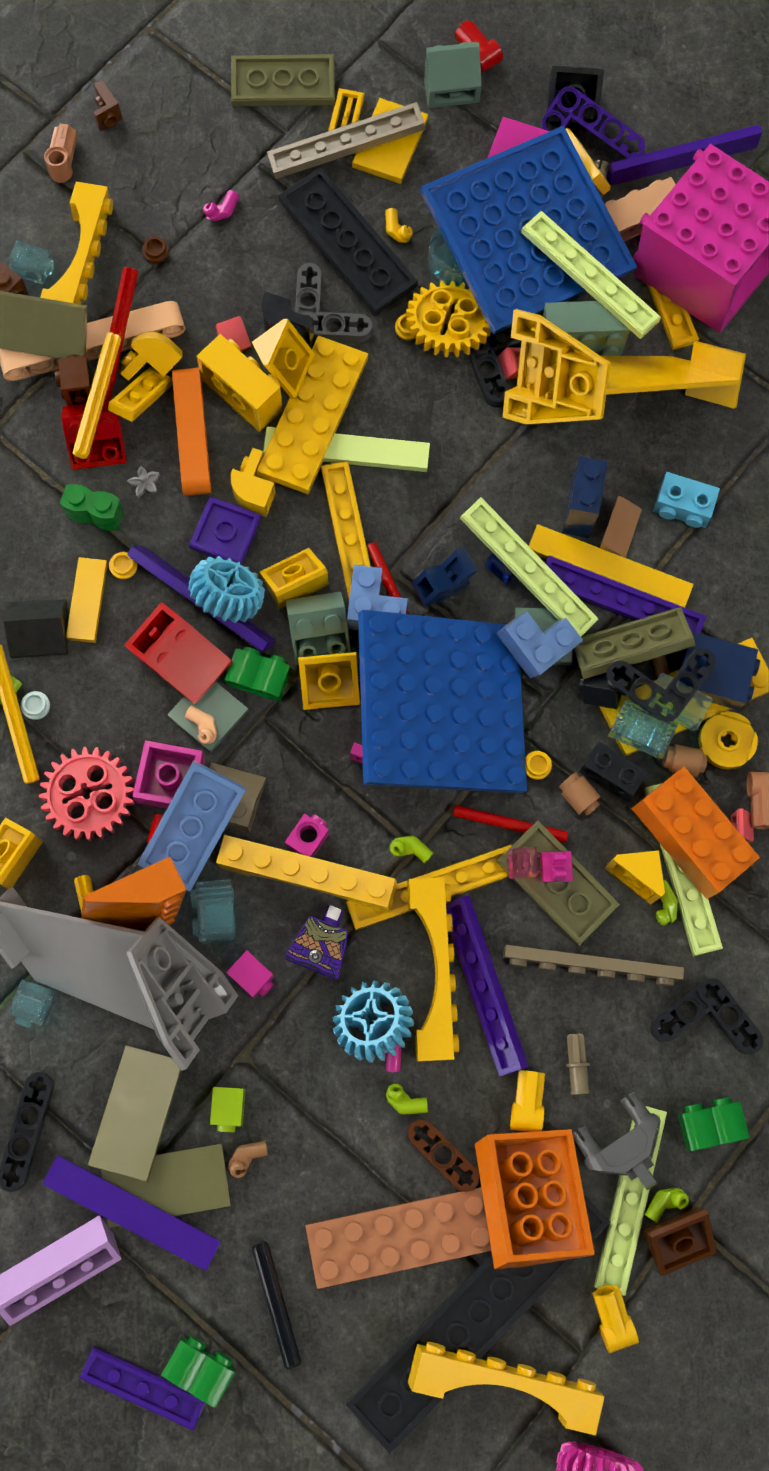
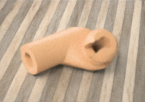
M191 705L185 714V718L198 725V739L201 743H213L217 737L214 717Z

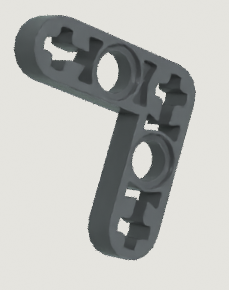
M314 263L301 265L297 273L295 312L313 318L314 340L317 339L318 335L333 341L365 342L369 340L372 335L373 325L368 316L353 313L320 312L321 269ZM308 273L313 274L312 288L307 287L306 277ZM305 296H311L316 302L312 306H304L301 300ZM318 322H322V331H318ZM330 322H338L341 325V329L337 332H330L326 326ZM346 323H349V332H345ZM358 324H363V332H357Z

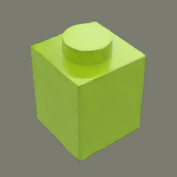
M213 1087L210 1125H217V1131L235 1132L236 1126H243L246 1089Z

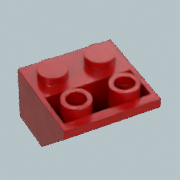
M111 400L104 401L90 453L86 459L73 455L86 403L63 406L61 421L72 470L127 463L121 416L108 410Z

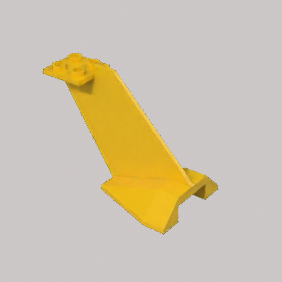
M519 309L513 311L511 338L521 340L522 342L517 386L505 391L502 418L522 424L597 420L603 418L607 394L686 389V396L730 408L737 407L746 358L745 353L695 341L691 361L674 356H600L541 315Z

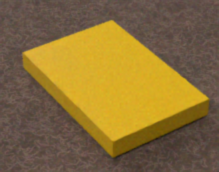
M379 98L372 117L403 107V105ZM421 112L426 126L428 114ZM423 131L357 152L352 162V168L402 184Z

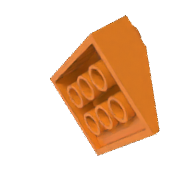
M168 857L83 896L81 918L129 929H147L159 917L170 925L175 922L174 917L178 914L187 889L171 857Z
M572 1129L489 1134L475 1143L494 1269L525 1267L595 1255Z

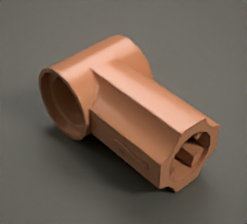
M59 124L58 127L54 128L50 148L44 154L49 175L53 181L58 183L68 181L73 175L71 164L78 132L68 124Z
M749 772L746 789L748 797H751V828L767 830L769 829V772Z

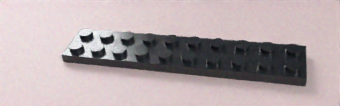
M584 1195L593 1242L611 1222ZM491 1252L346 1402V1406L390 1454L442 1400L441 1398L412 1392L408 1384L417 1344L426 1346L427 1342H433L443 1345L445 1351L457 1353L458 1349L474 1353L476 1355L475 1358L481 1359L576 1258L525 1267L494 1269ZM450 1391L445 1392V1393H444V1397H445Z

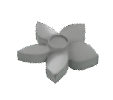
M140 466L137 470L138 477H132L127 480L130 485L137 486L135 492L137 498L144 494L145 490L151 494L158 493L154 483L158 481L160 473L154 471L147 473Z

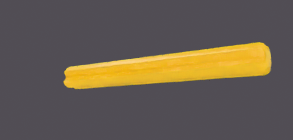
M112 332L107 333L104 339L73 449V455L81 459H86L90 453L121 342V337Z
M0 645V698L23 780L26 784H30L39 780V774L3 646Z

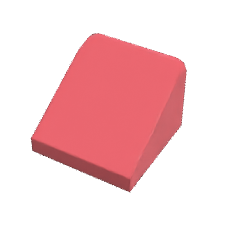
M241 316L216 324L217 335L221 334L227 340L232 339L237 343L241 351L252 348Z
M507 347L497 357L506 380L518 378L521 348Z
M737 809L731 814V823L744 839L751 843L754 841L753 828H751V813L744 809Z

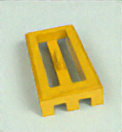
M339 88L329 131L336 129L344 96L348 97L341 127L348 124L354 98L357 99L352 123L359 121L364 102V93Z

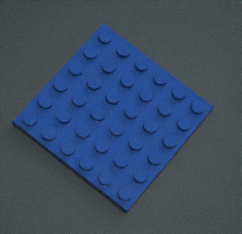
M564 126L421 186L420 193L493 335L512 327L513 311L515 309L541 314L543 313L545 303L567 302L587 293L583 287L521 233L522 227L540 211L546 214L618 279L634 272L637 268Z
M371 610L360 611L358 613L363 785L506 793L526 792L527 780L520 664L496 634L507 624Z

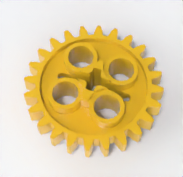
M440 280L439 287H436L431 282L429 290L421 287L420 294L414 293L413 301L408 302L406 329H410L409 336L416 337V345L424 343V351L429 350L431 347L434 348V355L444 351L445 357H448L450 352H454L455 356L459 357L461 350L469 355L470 347L479 350L480 343L485 344L487 336L491 335V329L470 288L468 290L465 289L464 282L459 287L455 286L454 280H451L449 286H446L444 281ZM457 302V304L455 305L454 313L451 314V308L453 304ZM448 323V329L445 335H442V333L444 332L445 324Z

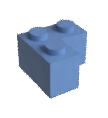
M354 565L347 616L348 629L359 630L358 613L362 610L406 614L408 598L380 595L382 568Z
M528 612L517 616L496 633L529 678L541 675L583 641L567 618L555 622L542 632Z

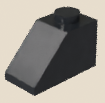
M623 668L619 671H612L615 674L613 678L615 681L618 682L620 679H623L628 683L629 679L624 676L625 670ZM606 673L583 679L581 676L579 690L583 692L584 704L617 710L623 695L607 683Z

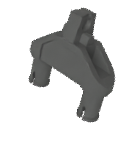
M634 1091L629 1094V1097L634 1102L635 1107L632 1106L626 1097L620 1101L621 1105L624 1106L635 1122L634 1129L605 1149L599 1147L587 1126L578 1129L585 1141L582 1140L576 1131L573 1133V1139L585 1157L584 1165L588 1171L628 1176L631 1181L638 1177L646 1190H649L658 1184L649 1168L654 1166L651 1159L653 1158L661 1120L657 1115L648 1111L639 1098L638 1093Z

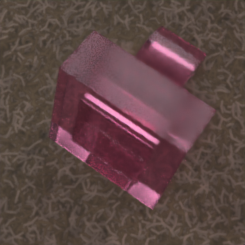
M537 847L508 849L509 879L534 878L542 873V869H537V858L542 857V854L537 852Z

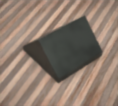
M552 65L547 88L546 112L558 93L565 87L578 89L600 105L605 69ZM571 91L566 92L562 98V102L567 108L573 107L577 101L576 95ZM589 107L584 112V119L588 123H594L598 118V112L594 107ZM552 115L548 118V121L561 122L557 115ZM572 118L569 123H579V122H577L576 120H574V119Z
M65 599L8 604L3 623L10 658L68 655Z

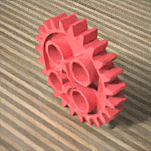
M83 747L82 755H78L72 749V758L70 759L61 754L63 763L59 765L52 762L51 764L55 769L54 773H44L50 779L49 782L40 783V786L47 790L46 793L39 795L41 800L47 801V803L41 806V809L44 812L51 811L46 816V820L48 822L57 820L53 828L58 831L64 827L63 835L65 837H69L74 831V838L77 841H80L82 835L85 834L90 842L92 841L93 833H97L101 839H104L103 830L105 829L114 834L112 825L116 823L123 826L124 824L120 819L121 815H131L125 807L135 804L132 799L128 798V795L133 794L134 788L127 787L134 780L131 776L123 777L129 771L126 766L118 768L121 763L118 757L110 761L111 753L109 751H106L101 757L98 747L94 749L92 754L89 753L87 747ZM103 770L104 776L100 781L92 782L90 780L91 774L94 771ZM67 780H76L73 790L63 791V784ZM112 784V788L108 790L103 789L107 785ZM90 789L92 791L90 798L86 800L83 797L85 790ZM112 797L113 802L109 808H99V802L102 798ZM64 799H72L68 803L63 804ZM84 806L85 811L82 817L77 819L71 817V812L75 807Z

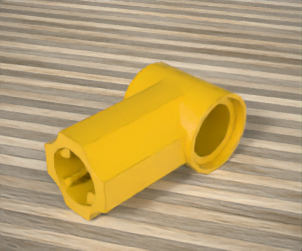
M518 1070L516 1099L511 1110V1130L524 1132L542 1131L544 1121L542 1098L545 1073Z
M606 1284L598 1287L592 1294L601 1321V1325H599L600 1332L608 1353L610 1354L638 1344L639 1339L630 1316L627 1315L618 1285Z

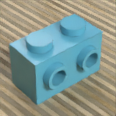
M666 472L661 482L653 512L659 513L665 519L675 518L684 521L691 527L706 528L712 517L720 488Z

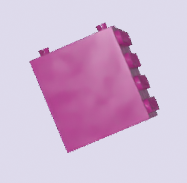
M709 144L704 152L701 149L697 150L693 157V160H695L693 165L651 215L646 212L641 217L639 223L643 226L639 248L633 257L637 266L633 275L648 286L658 290L660 294L665 295L673 303L682 307L720 334L769 274V181L717 147Z

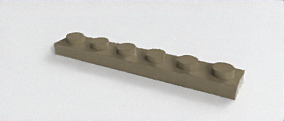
M415 102L267 151L275 179L426 130L418 103Z
M505 945L503 948L502 959L509 960V965L516 967H527V963L539 964L538 969L556 971L557 966L568 968V973L585 975L586 970L596 971L597 977L614 979L615 974L627 975V981L645 982V978L656 979V984L663 986H674V982L683 980L684 976L683 967Z

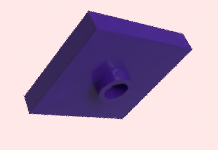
M210 496L189 543V548L214 558L220 556L223 560L230 558L235 563L240 561V565H243L262 520V515Z

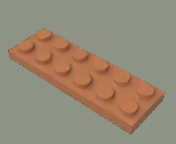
M482 1187L474 1188L468 1192L449 1193L305 1225L317 1289L491 1251Z

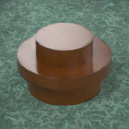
M153 236L148 238L143 244L142 253L148 262L157 264L167 259L169 247L162 238Z

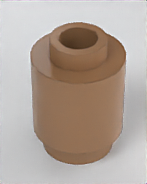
M678 744L674 746L667 745L663 758V768L669 769V772L676 773L685 766L690 774L696 778L699 772L704 773L707 765V756H703L702 749Z
M577 772L559 786L562 790L561 795L578 815L584 812L588 816L600 806L597 800L601 796L584 776L580 777Z

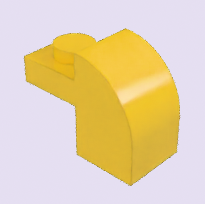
M151 331L140 333L131 340V347L136 352L129 351L120 362L122 364L120 374L129 381L148 362L164 377L182 358V350L161 333Z
M252 448L249 457L245 456L242 461L241 471L232 469L231 484L235 500L242 508L267 517L276 494L275 484L257 476V469L263 458V451Z

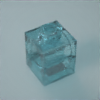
M21 979L8 1014L15 1016L14 1023L32 1028L33 1023L42 1026L55 991Z

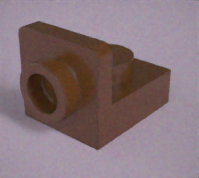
M103 80L94 84L97 95L94 97V101L98 107V110L94 111V117L100 131L107 127H113L118 121L123 119L119 103Z

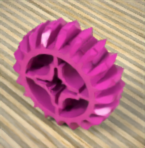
M568 1441L562 1444L556 1460V1471L644 1470L637 1461L623 1454L576 1441Z

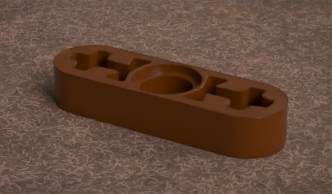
M418 1119L410 1124L407 1131L409 1141L458 1190L468 1192L477 1186L479 1182L477 1169L429 1121ZM417 1125L421 1128L426 1125L429 1128L426 1134L432 1140H434L436 1135L441 1139L432 1145L429 1153L424 1150V1147H427L428 1144L423 1139L416 1141L413 1138L416 1135L413 1129ZM440 1146H446L451 1150L452 1158L447 1164H439L434 1158L435 1150ZM457 1157L462 1160V1163L457 1165L461 1170L466 1172L470 1169L472 1171L470 1175L472 1183L469 1185L465 1182L459 1185L457 1181L460 1179V1176L454 1170H452L451 1175L446 1172V1169L451 1168L455 1164Z

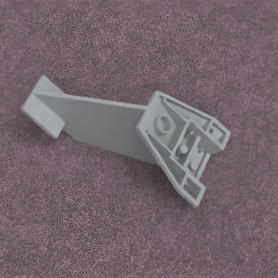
M13 887L9 888L0 897V954L11 969L22 962L35 981L154 1029L156 1036L181 1070L187 1069L200 1051L193 1040L206 1022L211 1018L227 1013L238 997V994L223 972L160 917L156 918L143 932L27 907Z

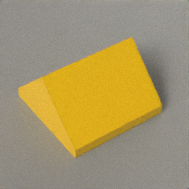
M283 319L252 341V344L266 369L279 381L289 397L296 399L315 353L288 319Z
M309 548L259 572L278 609L286 606L285 600L306 597L328 586L327 569Z
M356 652L298 657L303 710L360 705Z
M6 817L0 825V885L9 889L14 886L43 841L31 831Z
M659 850L619 854L605 867L608 872L650 905L665 893Z

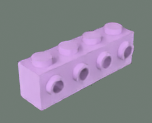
M97 1216L0 1274V1315L9 1326L122 1259L114 1234L101 1216Z

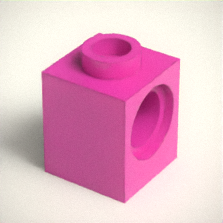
M304 813L285 841L286 848L294 853L314 858L329 836V829L326 828L327 823L314 814L312 817H309ZM308 829L314 830L317 833V838L310 843L304 842L300 838L303 831Z
M247 950L226 972L254 999L258 995L264 997L274 986L271 982L274 975Z

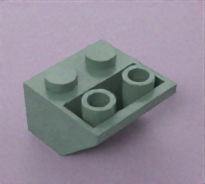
M463 42L456 45H437L426 48L424 83L429 108L480 102L481 67L479 42Z
M341 592L285 600L296 665H299L298 657L351 653L345 605Z

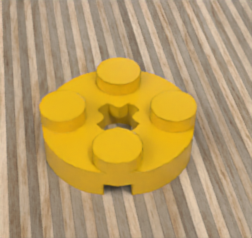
M730 711L722 712L707 720L702 726L698 738L699 747L703 750V756H707V761L717 768L726 770L740 768L755 754L758 745V737L750 726V721L743 715ZM727 734L732 735L731 740L735 742V745L724 746L721 737H725Z

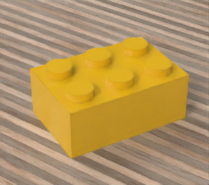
M219 334L197 355L202 381L257 431L261 432L283 411L279 381L271 374L267 376L254 358L251 356L247 358L241 353L240 347L232 339L227 340Z

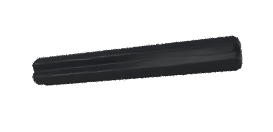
M262 1242L254 1245L252 1252L284 1367L292 1369L301 1364V1358L269 1245L267 1242Z

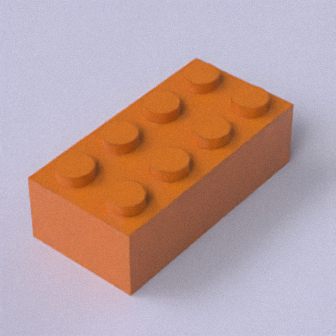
M685 766L631 808L706 899L721 892L760 858Z

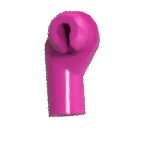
M229 190L222 204L207 203L203 209L206 218L216 222L230 217L239 200V195Z

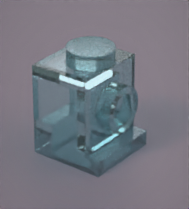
M18 238L8 259L10 269L22 278L44 284L46 276L52 273L54 266L49 250L23 243Z

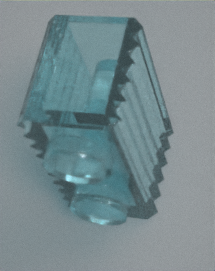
M624 700L608 736L661 760L666 754L678 723L673 721L663 723L631 700L630 702Z
M232 880L196 882V890H191L192 908L197 907L198 919L192 920L193 936L199 937L201 944L237 941Z

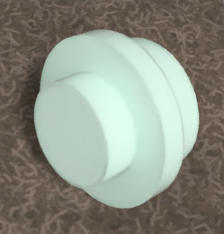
M33 691L23 697L21 710L27 718L39 720L48 714L50 701L42 692Z

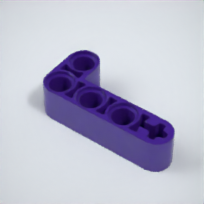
M574 87L563 88L542 119V129L552 131L547 126L550 116L557 115L561 120V126L565 128L573 118L627 158L642 155L645 150V141L641 135ZM569 91L574 92L577 97L576 104L571 108L565 107L562 102L564 94ZM589 107H594L598 112V118L594 123H588L584 119V112ZM611 122L616 123L620 129L619 135L614 139L608 138L605 134V127ZM625 130L630 133L626 136L628 140L634 141L638 139L640 141L638 143V147L641 148L639 152L633 151L629 153L627 151L629 146L622 142L621 147L616 144L623 137Z

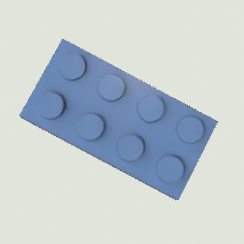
M193 760L137 865L146 868L171 857L186 889L191 891L243 797L246 787Z

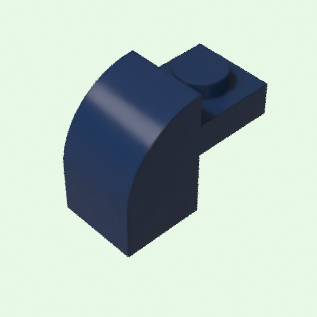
M465 547L456 549L442 564L426 568L411 584L426 607L442 602L462 591L470 584L469 579L478 569Z

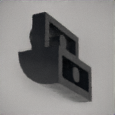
M265 291L261 303L264 332L283 319H288L312 350L314 346L313 318L292 311L290 299Z

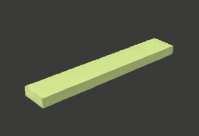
M542 211L522 227L521 233L637 337L641 339L659 323L661 316Z
M275 427L266 428L263 453H265L276 429ZM334 434L323 462L339 463L348 461L350 465L427 472L430 443Z
M482 497L461 515L460 519L558 621L567 618L581 637L599 620Z
M661 784L645 787V795L650 794ZM660 844L674 894L678 900L679 911L692 955L697 956L723 949L709 900L695 887Z
M646 1106L650 1113H654L661 1120L653 1158L651 1159L654 1166L649 1168L653 1175L667 1112ZM633 1120L630 1131L634 1129L635 1122ZM619 1175L609 1219L611 1223L607 1227L594 1283L595 1288L606 1284H617L623 1296H626L649 1190H646L638 1177L631 1181L628 1176Z

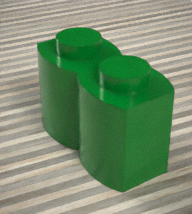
M78 484L65 486L60 505L69 519L78 523H93L104 530L112 531L119 529L124 510L118 497L103 491L92 492L87 487Z
M244 647L243 650L235 649L232 658L233 662L229 666L225 677L226 684L235 689L281 702L291 673L290 665L286 664L287 660L275 655H271L270 658L262 657L258 650L250 647Z
M731 1097L713 1100L714 1106L703 1108L702 1103L684 1106L685 1112L678 1114L686 1151L704 1149L750 1138L741 1101L732 1102Z
M190 1336L189 1339L182 1337L161 1376L188 1391L206 1404L216 1408L236 1372V1368L232 1366L234 1361L221 1352H217L216 1356L205 1350L207 1345L194 1336Z

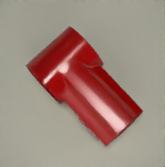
M466 20L460 24V27L455 31L454 38L459 44L463 42H479L481 74L503 61V53L499 44L493 39L489 41L473 21Z

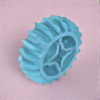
M220 556L216 559L208 557L207 560H201L190 575L188 590L191 592L190 597L196 600V606L204 608V613L210 612L214 618L216 616L221 617L224 622L230 619L233 623H236L238 620L246 622L248 618L253 619L264 602L265 589L262 587L263 581L257 579V573H252L249 571V567L240 565V561L235 563L230 558L223 560Z
M375 980L370 988L364 982H362L361 990L359 991L351 987L353 995L350 997L342 995V1000L345 1004L336 1005V1011L339 1015L333 1017V1022L337 1025L333 1028V1031L339 1037L337 1042L341 1047H345L348 1055L354 1054L355 1058L360 1061L366 1056L368 1062L373 1063L376 1055L381 1061H385V1053L387 1052L392 1056H396L394 1048L397 1045L405 1048L402 1038L411 1037V1032L407 1028L414 1026V1021L410 1017L413 1015V1010L410 1006H407L409 1004L407 997L401 996V991L396 987L392 989L389 983L385 982L380 986L379 982ZM381 1002L393 1006L395 1015L383 1012L380 1006ZM352 1028L364 1031L366 1041L355 1038Z

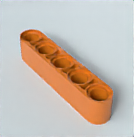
M199 367L172 370L183 496L211 494Z

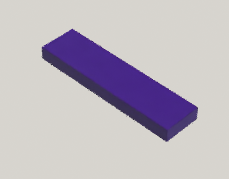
M96 1346L92 1348L79 1379L193 1431L205 1406V1402L167 1379Z

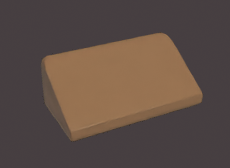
M618 496L600 548L626 558L642 509L624 497Z

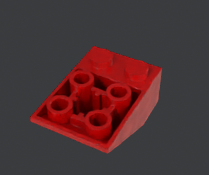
M162 602L124 645L136 658L195 705L233 662Z

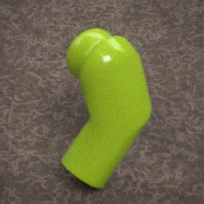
M663 880L665 893L660 898L663 903V909L656 912V919L660 925L665 926L668 923L672 924L676 920L678 900L668 882Z
M392 1084L388 1087L386 1092L387 1101L399 1114L428 1113L427 1098L411 1099L399 1084Z
M679 1188L659 1190L644 1215L658 1223L665 1209H684L689 1203L688 1195Z

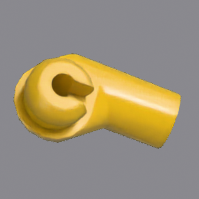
M387 209L385 211L386 233L398 243L409 242L413 236L412 228L399 224L397 209Z

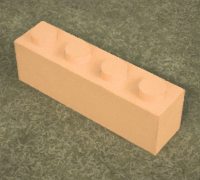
M672 177L665 180H656L639 191L633 190L623 198L616 201L609 200L605 203L624 241L641 235L643 226L639 223L641 217L646 212L651 215L676 185Z

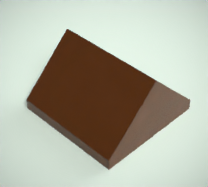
M700 1207L692 1208L641 1229L660 1276L717 1253L709 1213L706 1209Z

